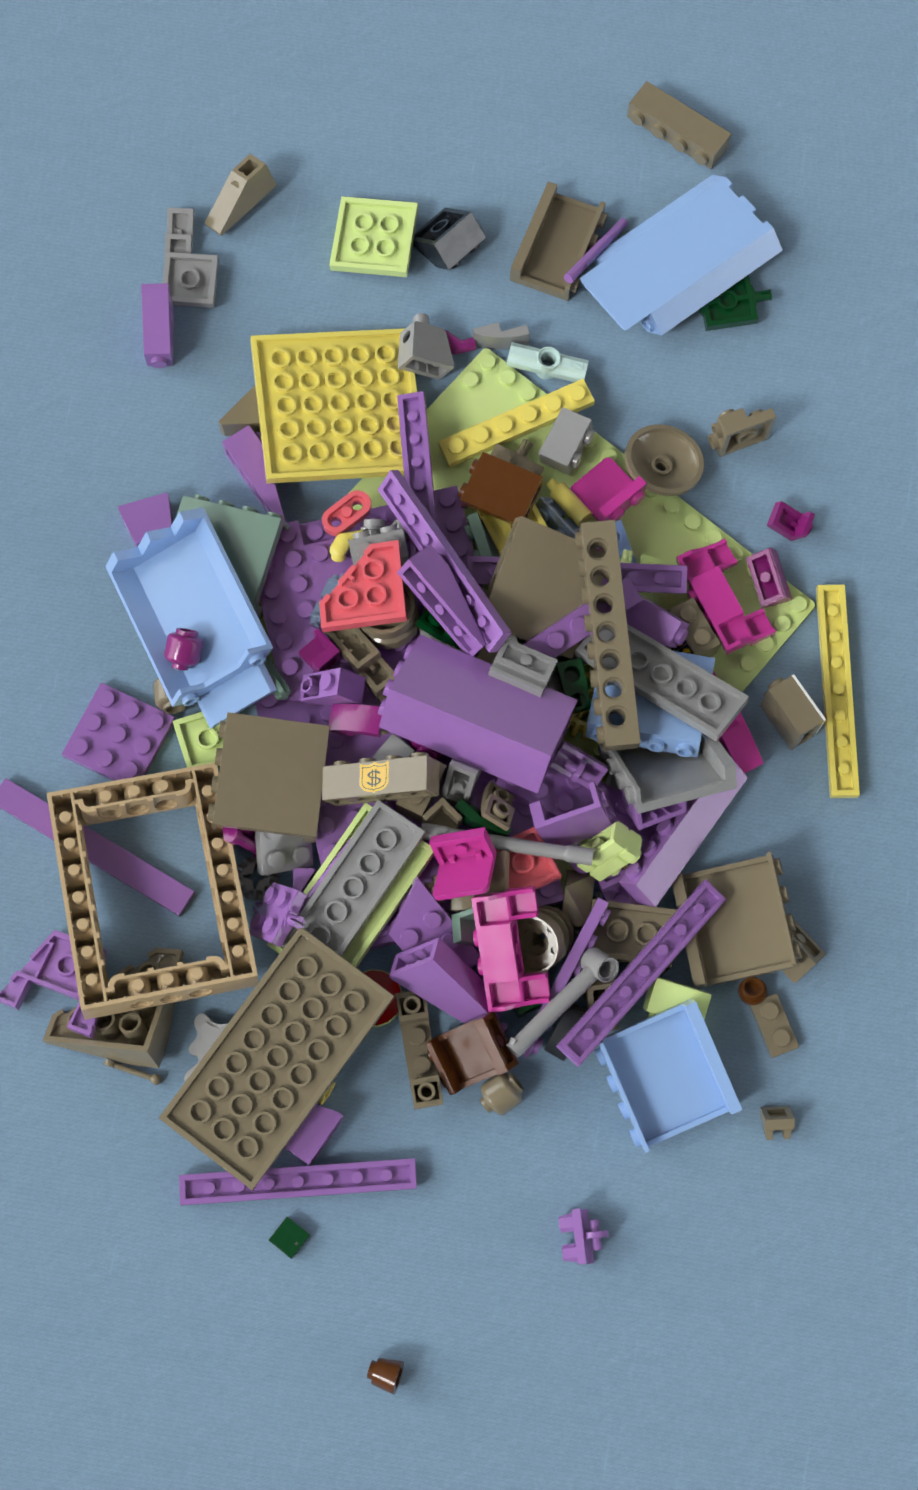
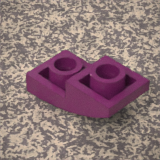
M333 704L328 726H330L329 732L354 737L355 734L380 738L382 728L379 727L382 715L378 714L379 707L361 704Z

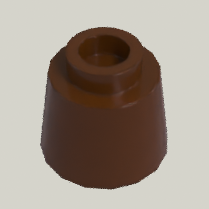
M378 1358L377 1361L372 1360L367 1378L372 1380V1385L395 1395L401 1380L404 1361Z

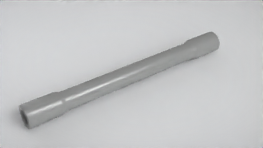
M424 822L421 828L426 832L422 840L430 841L431 836L465 831ZM489 834L496 850L560 859L570 863L592 866L593 848L573 845L564 846Z

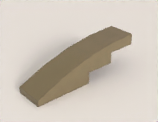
M359 628L325 632L331 642L340 650V654L354 672L365 677L366 687L382 703L383 699L387 698V696L383 695L384 688L388 680H394L395 677H393L394 671L381 657L378 649Z

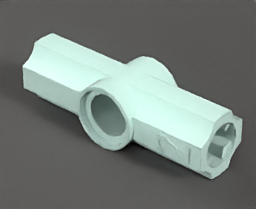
M512 342L506 366L534 372L539 378L545 380L554 377L576 382L585 379L589 360L560 354L553 347L539 349ZM542 361H550L553 365H544Z

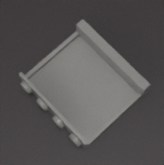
M703 733L698 757H681L675 753L653 752L641 747L603 751V744L598 745L600 759L606 761L607 766H609L608 771L610 775H615L618 788L624 790L628 804H633L638 814L737 788L735 762L719 740L716 742Z

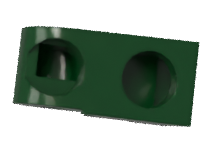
M577 658L557 663L555 672L559 679L562 694L578 700L573 714L590 710L589 688L582 659Z

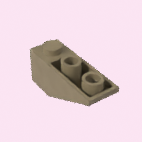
M249 154L231 171L205 221L207 227L222 236L277 186L264 162Z

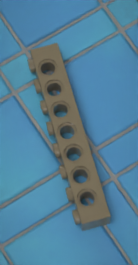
M615 520L581 523L579 532H575L576 549H581L582 559L578 560L579 577L584 576L585 587H581L582 604H587L588 615H584L585 631L591 634V642L587 643L588 659H593L594 670L590 671L591 687L597 688L598 698L593 699L595 716L600 715L601 726L596 727L598 744H603V751L635 749L639 747L641 742ZM592 548H600L605 555L601 558H595L591 555L590 550ZM602 575L607 579L608 583L603 586L597 585L593 581V577ZM600 602L607 603L611 611L609 613H601L597 610L596 605ZM609 630L613 633L614 639L604 641L600 638L599 632ZM607 657L613 658L617 663V667L615 669H607L604 667L602 660ZM609 685H614L620 690V695L618 697H610L607 695L605 688ZM612 713L621 715L623 724L619 726L611 724L608 716Z

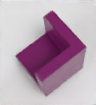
M317 628L313 631L314 639L299 651V656L314 672L330 670L341 660L340 650Z

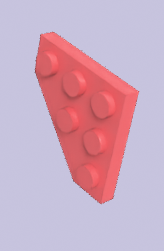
M399 540L370 544L363 552L362 558L355 565H351L338 580V585L333 591L322 598L319 606L323 633L407 621L404 582L397 574L402 567Z

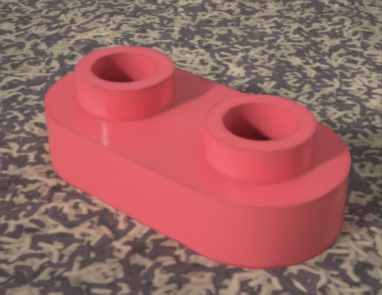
M356 490L348 493L332 505L322 516L325 532L331 536H337L340 533H346L365 519L371 512L370 497L365 492ZM359 504L362 506V509L354 510L353 506ZM333 521H340L341 524L335 527L332 525Z

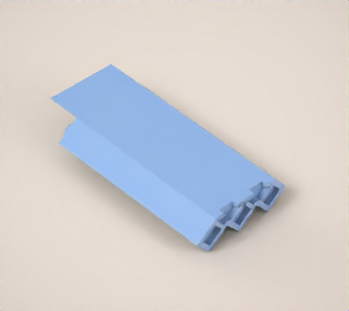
M711 175L608 246L593 261L595 267L580 277L584 287L623 330L627 331L641 321L642 326L647 332L662 336L783 251L774 228L768 221L762 223L754 215L756 208L743 195L738 197L730 189L732 183L727 177Z
M204 507L181 511L171 527L148 531L138 547L112 553L105 567L172 707L182 704L190 706L198 702L210 729L220 724V720L226 721L227 712L238 714L277 691L264 664L273 646ZM176 628L197 631L198 636L202 638L204 643L199 664L189 666L188 671L172 668V663L164 657L167 636L171 632H176Z

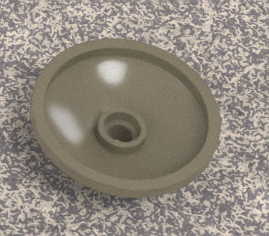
M654 424L639 429L632 435L625 449V463L631 477L635 480L640 476L647 483L645 489L654 494L662 496L684 494L696 486L704 470V458L698 444L687 433L670 425Z

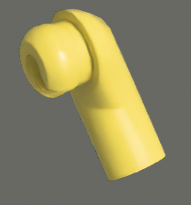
M358 530L338 534L330 546L331 559L334 562H343L349 550L348 540L353 539L354 533L363 531Z

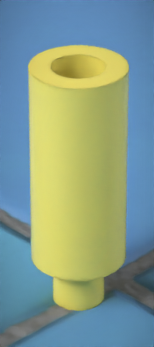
M553 478L547 483L546 486L551 490L550 497L555 500L578 527H580L581 523H585L591 518L593 513L564 482L559 484Z

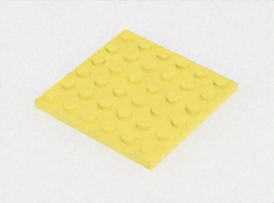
M404 329L251 336L250 343L266 484L386 477L390 470H399L402 476H404L397 395L417 392L415 373L398 369L399 339Z

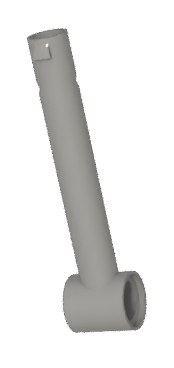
M598 948L588 949L581 958L583 970L514 1038H510L509 1043L506 1045L507 1048L517 1058L526 1054L525 1051L597 980L607 983L616 977L619 971L618 961Z

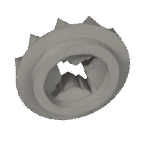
M255 857L245 858L244 861L237 865L242 896L252 901L263 900L265 892L272 886L273 882L279 883V873L261 875L268 878L259 880L257 889H255L253 881L244 878L252 876L254 871H256L257 858Z

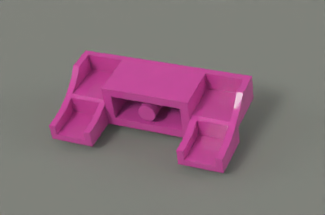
M726 539L703 548L691 549L676 557L678 565L687 566L689 590L686 592L688 598H694L726 655L748 644L752 646L775 635L776 631L772 628L763 608L744 616V611L722 572L736 566L738 563L731 553Z
M535 886L509 888L503 892L474 895L471 898L476 926L473 932V940L475 946L479 947L478 972L480 975H483L488 1011H507L532 1004L549 1003L551 1001L547 971L524 972L517 925L518 919L534 918L539 915Z

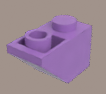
M343 668L305 674L301 683L299 702L333 706V704L362 705L365 677Z

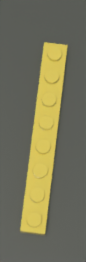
M817 585L816 600L824 717L826 718L825 733L830 798H858L860 790L845 585Z

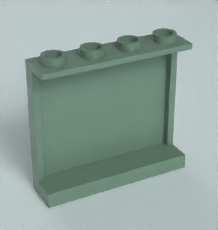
M194 494L193 498L183 495L178 513L204 507L258 618L261 620L263 610L258 603L282 529L289 530L290 526L282 520L283 516L268 511L265 515L258 513V510L249 506H242V509H239L227 501L218 500V503L209 502L210 499L201 495Z

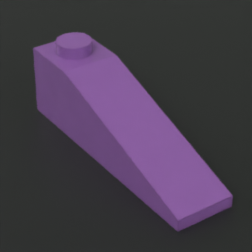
M248 425L222 441L224 453L266 512L270 511L283 516L282 520L285 521L275 483L266 484L261 434L258 431L254 433Z
M431 544L408 559L397 574L462 651L474 657L486 643L449 565Z

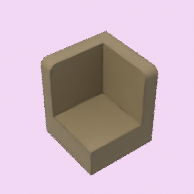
M442 797L422 816V823L444 825L458 829L462 826V816Z

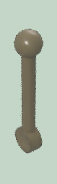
M105 1059L103 1064L150 1080L153 1085H159L162 1081V1077L159 1074L151 1075Z

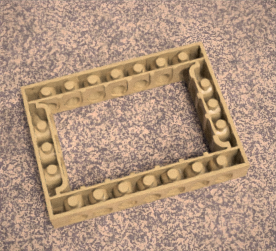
M215 763L47 793L80 1006L85 1020L255 987L258 984V974L233 845L224 840L223 827L216 826V830H212L213 821L207 820L209 803L215 804L216 793H211L213 775L219 776L217 765H214ZM195 806L224 960L218 956H209L203 961L187 964L178 962L177 966L154 970L152 967L148 968L146 972L126 976L124 973L114 975L109 981L83 826Z

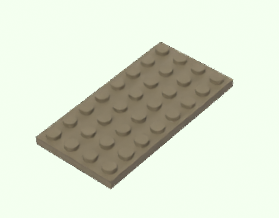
M304 928L298 929L168 1104L159 1119L249 1189L254 1190L395 996Z

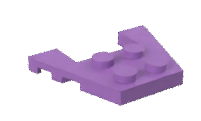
M54 930L30 956L31 960L20 972L16 971L10 978L12 981L2 991L0 990V1003L19 1010L33 983L78 1000L79 1003L67 1028L93 1039L96 1032L97 1018L85 1020L83 1017L70 937L68 934ZM103 948L106 962L107 951Z

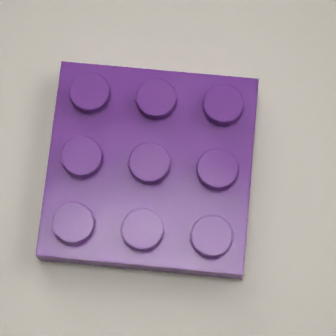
M100 683L61 755L112 781L143 776L148 773L173 726L172 721L176 719L172 715L104 683Z

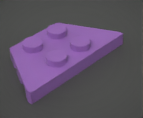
M418 876L414 878L413 886L406 899L400 905L397 917L393 919L388 929L391 938L403 952L440 938L469 967L478 965L480 952L475 946L453 943L451 916L438 900H435L433 894Z

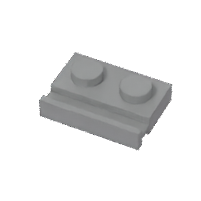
M507 638L499 649L488 675L541 698L558 660Z

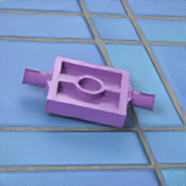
M273 882L272 886L264 894V902L254 903L258 908L252 907L253 912L256 914L250 923V935L275 946L282 947L293 927L297 929L304 927L299 923L305 924V919L298 915L307 895L299 890Z

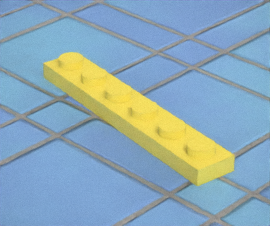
M581 379L438 441V444L449 468L481 455L482 452L494 449L496 443L504 445L554 423L562 407L577 413L593 406L595 400L584 379Z

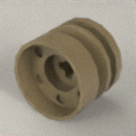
M550 905L538 907L539 915L537 917L517 920L525 973L545 972L563 960L571 951L575 940L574 928L568 916L560 909Z

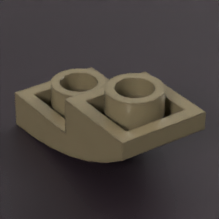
M491 781L485 787L481 802L482 817L507 831L510 828L515 808L512 807L515 795Z

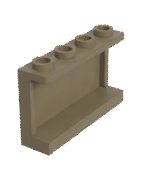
M547 182L511 266L510 281L568 301L572 292L576 294L581 280L577 277L572 283H567L564 275L598 242L599 235L596 233L598 228H604L608 213H605V202L601 201L599 207L586 204L558 194V185Z

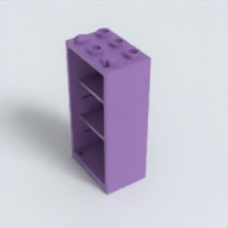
M419 635L415 644L410 643L404 654L405 661H399L393 675L395 679H389L384 688L383 695L387 696V698L383 699L378 710V714L382 715L379 727L538 794L563 741L578 700L548 687L544 689L540 698L489 676L488 673L492 664Z

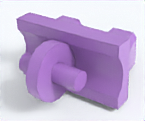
M564 741L550 766L569 777L574 783L578 782L589 790L588 783L595 782L596 786H598L609 766L567 741Z
M572 1209V1213L558 1218L561 1233L574 1232L575 1236L574 1244L562 1245L563 1260L578 1262V1264H593V1251L602 1250L601 1238L609 1237L608 1231H600L599 1220L589 1221L588 1209Z

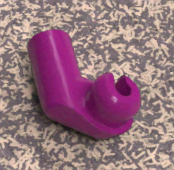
M445 330L452 355L476 350V343L473 337L460 340L451 332Z

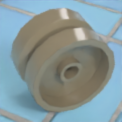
M404 584L407 621L360 628L362 633L377 648L386 650L400 648L409 643L418 632L419 627L415 623L420 618L415 597L406 584Z

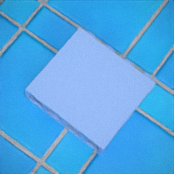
M674 651L713 674L715 658ZM609 685L605 688L607 695L610 697H618L620 695V690L614 685ZM595 687L587 721L586 738H592L597 741L596 727L601 726L600 715L595 716L593 699L598 698L597 688ZM635 693L641 742L639 747L647 748L653 752L675 753L681 757H698L702 733ZM612 713L608 716L611 724L615 726L623 724L621 715Z
M689 999L607 1035L598 1045L599 1048L594 1050L600 1065H607L610 1075L606 1079L613 1093L618 1091L622 1102L618 1103V1107L624 1120L629 1118L634 1128L629 1130L635 1146L641 1145L645 1152L650 1151L648 1147L724 1113L734 1114L742 1110L699 1007L693 999Z

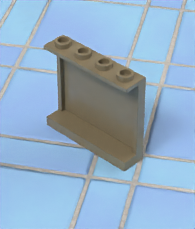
M523 516L515 518L485 595L512 632L510 635L527 641L582 605L581 587H585L584 576L579 577L578 560L582 559L581 549H576L575 539ZM592 548L590 550L591 555L595 558H601L605 555L600 549ZM596 575L593 577V581L601 586L605 577ZM582 641L561 653V658L572 659L573 655L575 656V650Z
M227 712L226 721L220 720L218 737L224 738L223 748L216 749L214 764L220 765L219 776L213 775L211 793H216L215 804L209 803L207 816L208 821H213L212 830H216V826L303 837V841L314 843L317 837L323 767L326 762L330 726Z
M771 851L766 852L767 856L685 875L680 872L672 883L677 909L701 882L706 879L726 898V901L686 945L693 983L698 989L799 967L798 959L802 958V952L799 942H794L791 931L796 930L792 913L787 914L785 903L790 902L786 885L781 886L778 876L783 874L780 858H774Z

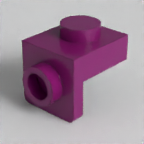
M779 501L773 507L767 527L790 541L806 537L811 532L815 514L811 511L802 514L783 501Z

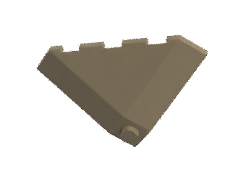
M156 947L147 953L150 958L136 968L130 964L115 975L124 973L126 976L146 972L148 968L152 967L154 970L177 966L178 962H183L184 952L179 949ZM175 1002L98 1017L93 1039L67 1028L76 1007L67 1013L61 1009L52 1015L43 1041L46 1044L130 1065L159 1068L168 1044Z

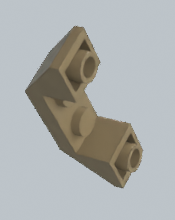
M411 991L395 993L414 1110L443 1105L437 1067L429 1058L426 1042L432 1039L426 1000Z

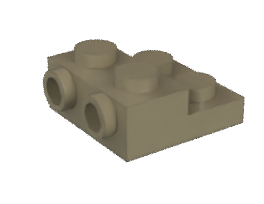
M743 408L736 411L734 409L724 411L719 415L717 422L711 424L713 433L708 435L710 447L713 450L716 449L719 457L768 440L776 420L773 409L770 408L765 411L759 409L750 413L748 417Z

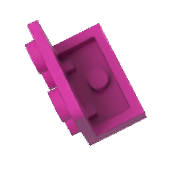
M607 457L571 486V490L593 513L592 516L597 521H617L630 506H636L643 500L647 483L640 476L633 481L613 459Z
M485 827L431 836L429 845L439 863L433 890L435 900L479 895L489 890L497 851Z

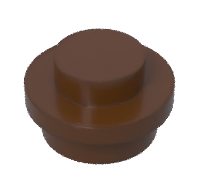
M749 977L740 983L738 994L744 1003L758 1005L765 1000L767 987L759 978Z

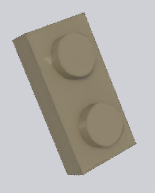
M777 993L766 997L758 1005H749L771 1059L799 1048Z

